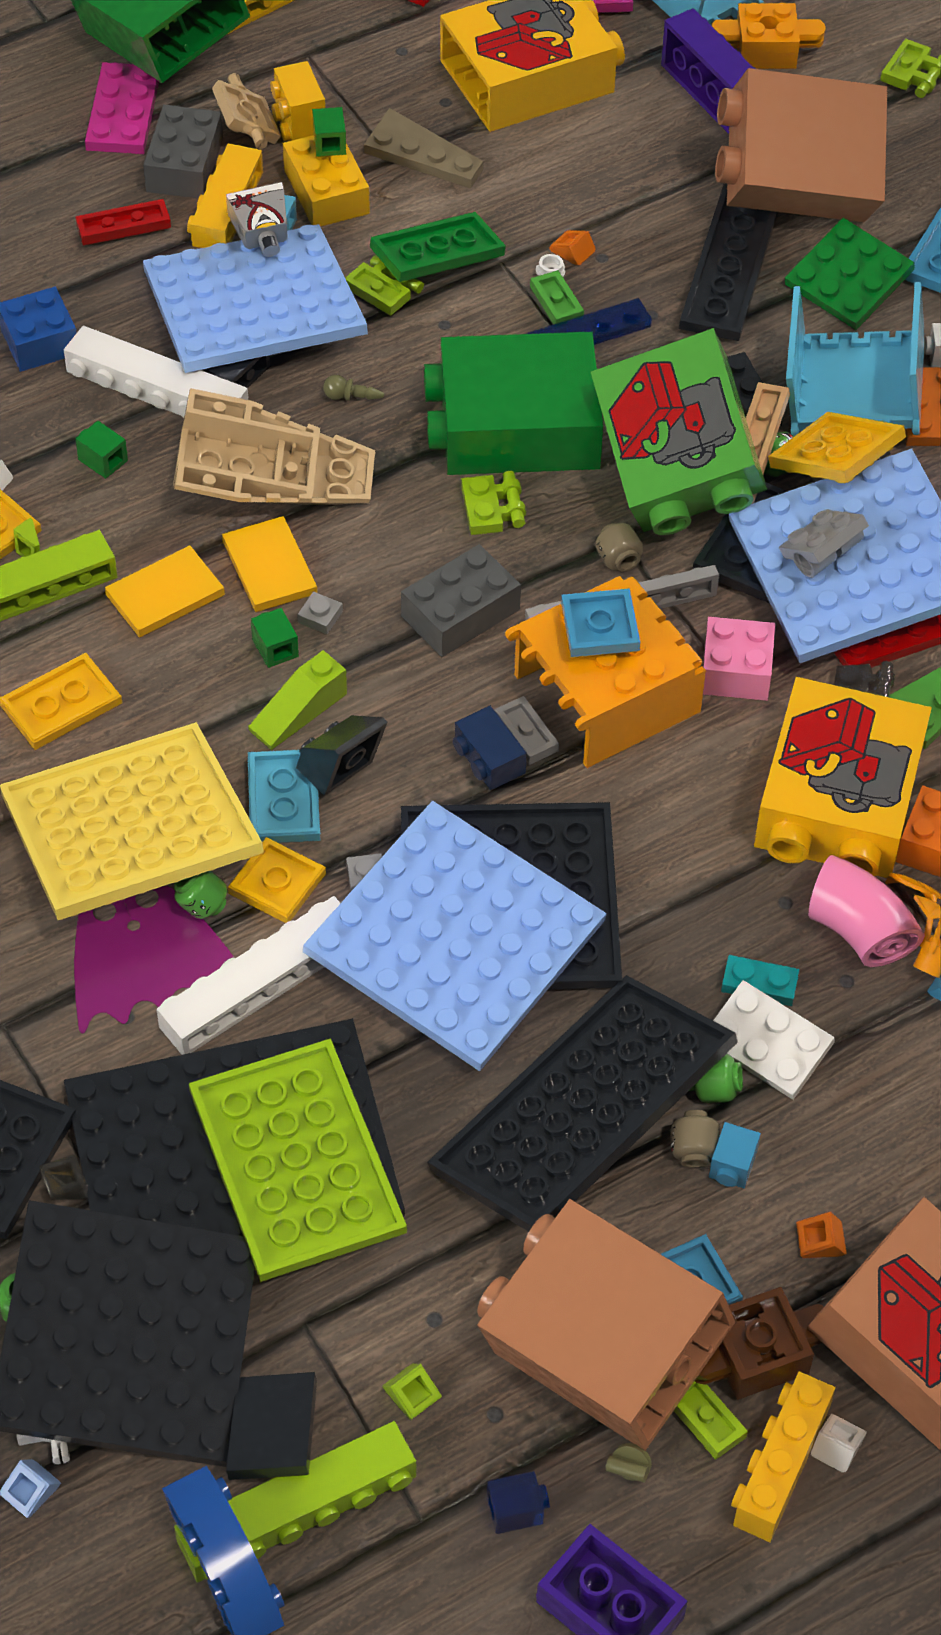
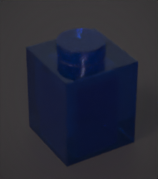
M535 1471L487 1481V1501L496 1534L543 1524L544 1509L550 1508L546 1486L545 1484L538 1485Z

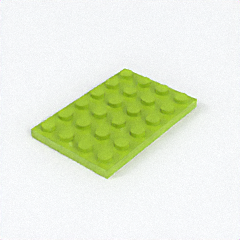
M331 1038L189 1083L192 1099L241 1231L248 1244L260 1282L407 1233L406 1222Z

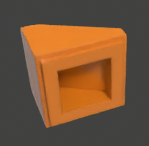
M567 230L550 245L549 249L570 263L581 265L595 252L596 247L589 231Z
M831 1211L796 1222L802 1258L839 1257L846 1255L842 1222Z

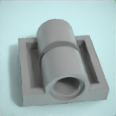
M829 509L820 511L813 516V521L806 527L790 533L787 537L788 540L779 546V549L784 558L792 559L804 575L813 578L834 562L837 557L842 556L863 540V530L869 526L864 515Z

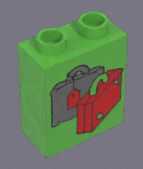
M714 328L591 371L628 506L644 532L653 529V532L658 535L677 533L690 525V516L713 508L722 514L741 511L752 504L754 494L767 490L728 358Z

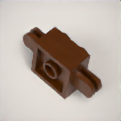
M782 1287L730 1304L729 1307L736 1323L695 1379V1382L707 1385L727 1378L737 1400L795 1380L799 1371L808 1375L814 1357L811 1347L823 1342L806 1327L824 1306L813 1304L793 1311Z

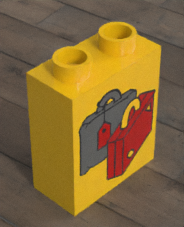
M488 0L440 15V61L489 132L615 92L616 66L624 63L625 51L617 32L613 30L606 32L599 23L597 8L593 0Z
M796 677L760 805L754 847L765 849L772 857L786 863H800L806 859L824 863L830 855H834L857 865L873 876L887 878L890 873H893L932 707Z

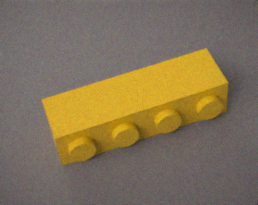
M228 143L223 155L219 154L216 161V170L207 179L206 191L204 195L201 194L198 198L195 215H190L188 220L187 232L191 233L193 247L205 248L216 243L226 244L232 242L236 229L227 213L226 194L257 187L263 174L262 150Z

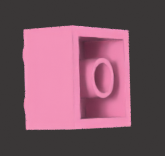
M708 617L703 668L706 670L703 694L768 701L772 675L775 623Z

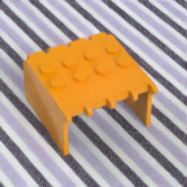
M618 576L586 592L630 588L641 642L640 651L571 657L561 604L512 626L505 632V637L509 641L516 640L514 672L516 678L520 679L544 668L546 672L540 676V682L544 686L555 682L564 694L558 700V705L563 710L573 706L581 717L576 720L575 726L579 731L586 730L583 764L586 768L701 712L706 670L701 666L703 661L688 643H685L684 637L670 620H666L665 614L651 597H647V592L634 577L623 580L621 576Z

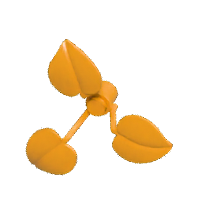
M890 873L885 884H904L920 891L925 896L914 895L913 898L927 917L924 931L925 937L920 944L921 949L913 966L940 978L941 906L937 904V898L941 900V893L929 885L906 875ZM940 918L934 935H931L933 920Z

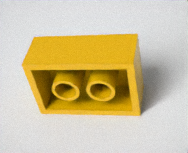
M314 135L283 143L284 171L311 225L319 224L321 227L370 214L369 186L347 144L346 155L316 157Z

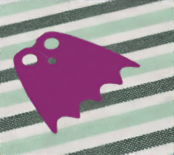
M168 885L152 889L158 895V901L152 907L144 908L136 903V895L124 900L113 902L112 905L116 908V913L108 921L96 919L93 915L94 909L78 915L74 953V980L80 1033L86 1032L91 1019L99 1013H107L120 1023L125 1024L128 1021L133 1006L138 1002L149 1001L160 1007L178 989L190 988L197 979L209 976L220 969L222 964L228 959L234 958L229 949L204 919L195 918L177 903L175 891ZM130 921H138L140 923L139 929L136 931L129 930L127 925Z

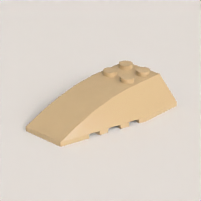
M190 388L180 436L173 487L176 490L236 502H273L301 505L369 503L371 499L375 450L339 435H335L332 438L320 433V428L308 424L305 427L290 421L291 416L279 411L277 415L263 410V405L257 402Z

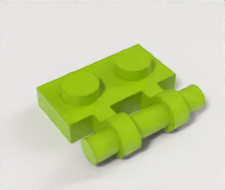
M905 38L883 69L880 81L906 91L911 84L916 85L915 95L919 98H924L926 94L931 93L935 88L937 78H941V55L938 58L930 56V47ZM921 69L927 70L928 73L921 72Z
M377 255L371 258L370 265L363 262L345 277L352 293L390 316L411 299V290L419 294L424 288V283L417 278L399 282Z
M513 471L503 473L504 482L502 484H495L493 475L461 478V489L471 535L503 532V522L512 521L515 528H521L525 525L526 508L524 502L520 500L522 489L520 481L516 479ZM507 499L508 504L499 506L498 500Z

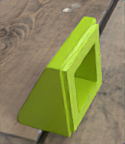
M28 518L13 529L16 553L22 557L40 551V544L33 520Z
M413 1363L382 1386L410 1420L442 1397L422 1364Z

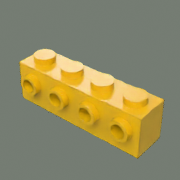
M800 1371L793 1384L785 1383L777 1404L783 1406L778 1418L773 1415L770 1416L762 1435L763 1438L767 1439L763 1451L755 1449L749 1462L747 1472L752 1473V1476L747 1486L742 1483L739 1484L732 1500L731 1506L737 1508L734 1527L771 1543L831 1407L836 1387Z

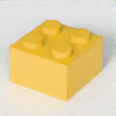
M308 61L274 68V81L270 82L271 92L275 99V104H272V114L275 122L280 121V131L283 140L292 141L314 135L312 109L325 108V98Z

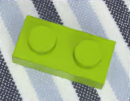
M694 1381L674 1409L678 1417L715 1460L747 1437L748 1431L708 1385L698 1384Z

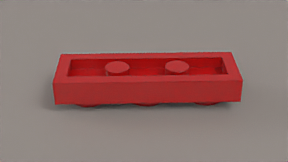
M164 199L75 216L76 226L83 246L171 228V220Z

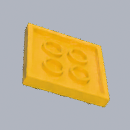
M826 412L768 456L770 468L785 470L787 473L810 475L812 478L830 479L837 483H847L906 438L904 425Z

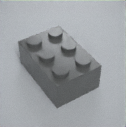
M163 104L143 165L146 192L199 198L201 194L204 195L207 179L213 173L223 141L220 111Z
M478 544L402 590L401 617L441 657H444L519 611L521 584Z

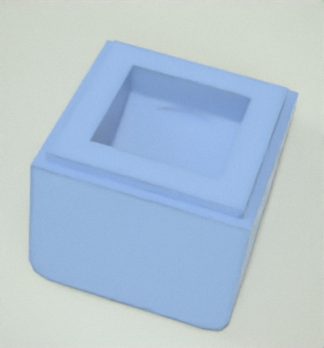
M20 1460L1 1488L0 1495L26 1518H30L57 1490L61 1482L35 1460Z

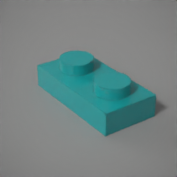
M729 955L721 992L733 994L742 980L782 1005L792 1006L800 969Z

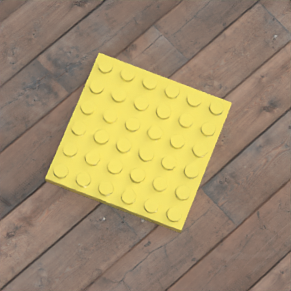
M197 722L0 784L2 797L57 920L76 916L80 913L264 853L259 835Z

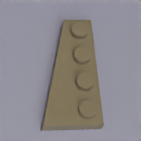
M390 108L364 143L365 154L470 189L483 171V161Z

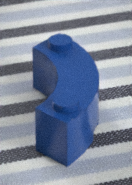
M205 1466L162 1488L174 1521L182 1532L193 1555L198 1557L208 1578L207 1584L230 1634L268 1635L285 1626L279 1611L280 1608L285 1606L282 1596L274 1583L269 1585L255 1553L228 1501L232 1500V1496L224 1479L220 1477L215 1480L208 1467Z

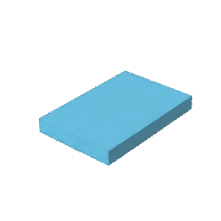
M299 750L248 752L249 819L262 842L266 837L277 843L320 841L318 789L296 769L301 754Z

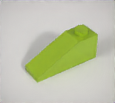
M322 650L294 672L248 726L249 731L270 750H273L347 695L346 669Z

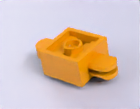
M738 3L737 20H714L712 23V27L719 34H722L733 48H737L743 58L756 69H796L799 48H820L824 42L826 28L825 24L819 19H797L795 3Z

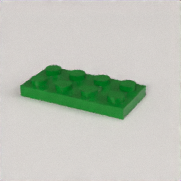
M476 212L373 236L370 240V248L399 282L505 255L506 245Z

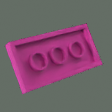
M102 62L85 138L86 151L144 154L159 81L134 64Z

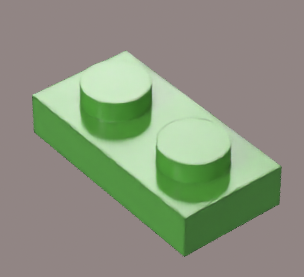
M559 270L530 279L531 290L555 328L584 319L582 306Z

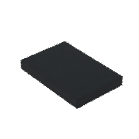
M315 1372L240 1377L238 1393L234 1399L226 1467L229 1480L309 1475L317 1388Z

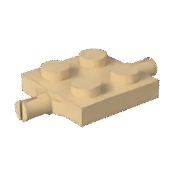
M236 73L228 76L229 83L218 80L212 87L227 127L234 132L250 135L256 148L263 149L267 146L268 142L275 144L281 137V134L265 97L246 89L240 80V76L236 75Z

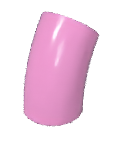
M830 855L826 859L813 889L808 916L811 920L832 929L848 942L858 954L864 966L879 967L893 963L913 952L923 942L925 935L913 914L902 900L883 882L849 861L834 855Z

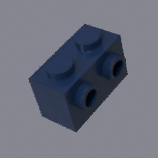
M491 705L455 722V737L453 738L455 750L460 756L467 758L475 777L478 780H483L490 790L526 773L527 752Z

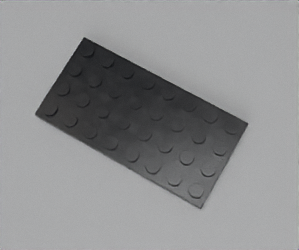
M626 975L622 982H618L427 1162L430 1171L529 1232L540 1217L550 1214L556 1218L569 1199L575 1202L738 1043L736 1032Z

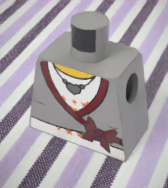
M279 182L226 194L228 216L245 248L260 247L262 254L266 257L278 254L280 251L278 243L288 239L283 183Z

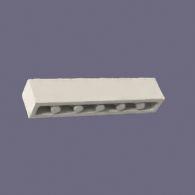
M86 326L80 328L64 349L67 372L72 373L76 377H82L98 383L102 387L124 393L131 398L152 404L159 409H165L181 415L183 418L190 388L248 400V388L202 370L185 373L181 362Z
M333 896L325 902L315 904L308 913L295 921H288L278 932L267 939L258 940L251 946L250 950L239 957L228 959L217 971L207 977H200L190 988L179 995L167 998L157 1008L159 1028L182 1055L192 1053L324 968L323 965L303 953V945L340 905V902Z

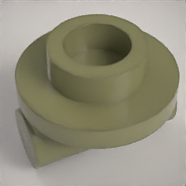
M624 1443L616 1448L612 1456H609L606 1471L620 1475L627 1480L645 1483L651 1470L652 1462L649 1454L638 1445Z

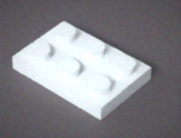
M742 980L713 1020L736 1032L738 1043L727 1054H730L735 1062H740L742 1068L794 1100L835 1043L832 1035Z

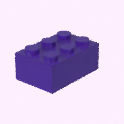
M591 1524L585 1528L538 1583L536 1602L576 1635H671L683 1621L688 1602Z

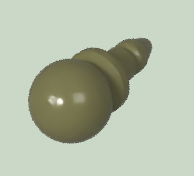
M340 375L329 376L323 385L324 393L332 400H339L344 397L347 401H350L351 395L370 400L384 397L382 391L374 387L367 388L363 385H353V379L346 381Z

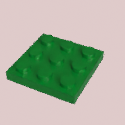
M842 218L785 277V285L794 290L795 286H800L803 297L854 330H857L915 270V262L847 219Z

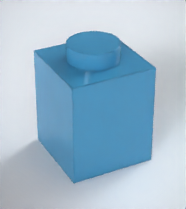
M725 1122L711 1160L709 1178L715 1179L724 1186H737L745 1189L758 1151L761 1133Z

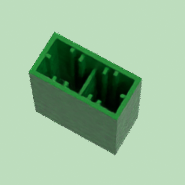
M71 0L87 34L161 83L250 17L244 0Z
M593 332L441 337V363L424 364L425 402H442L443 410L427 411L429 450L446 449L447 475L504 473L506 471L517 473L600 469L603 418L591 376V371L597 370Z

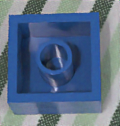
M56 286L0 302V329L20 372L65 359L64 349L76 335V327Z

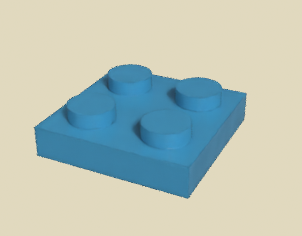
M630 588L563 594L561 596V606L571 657L640 651L641 642Z

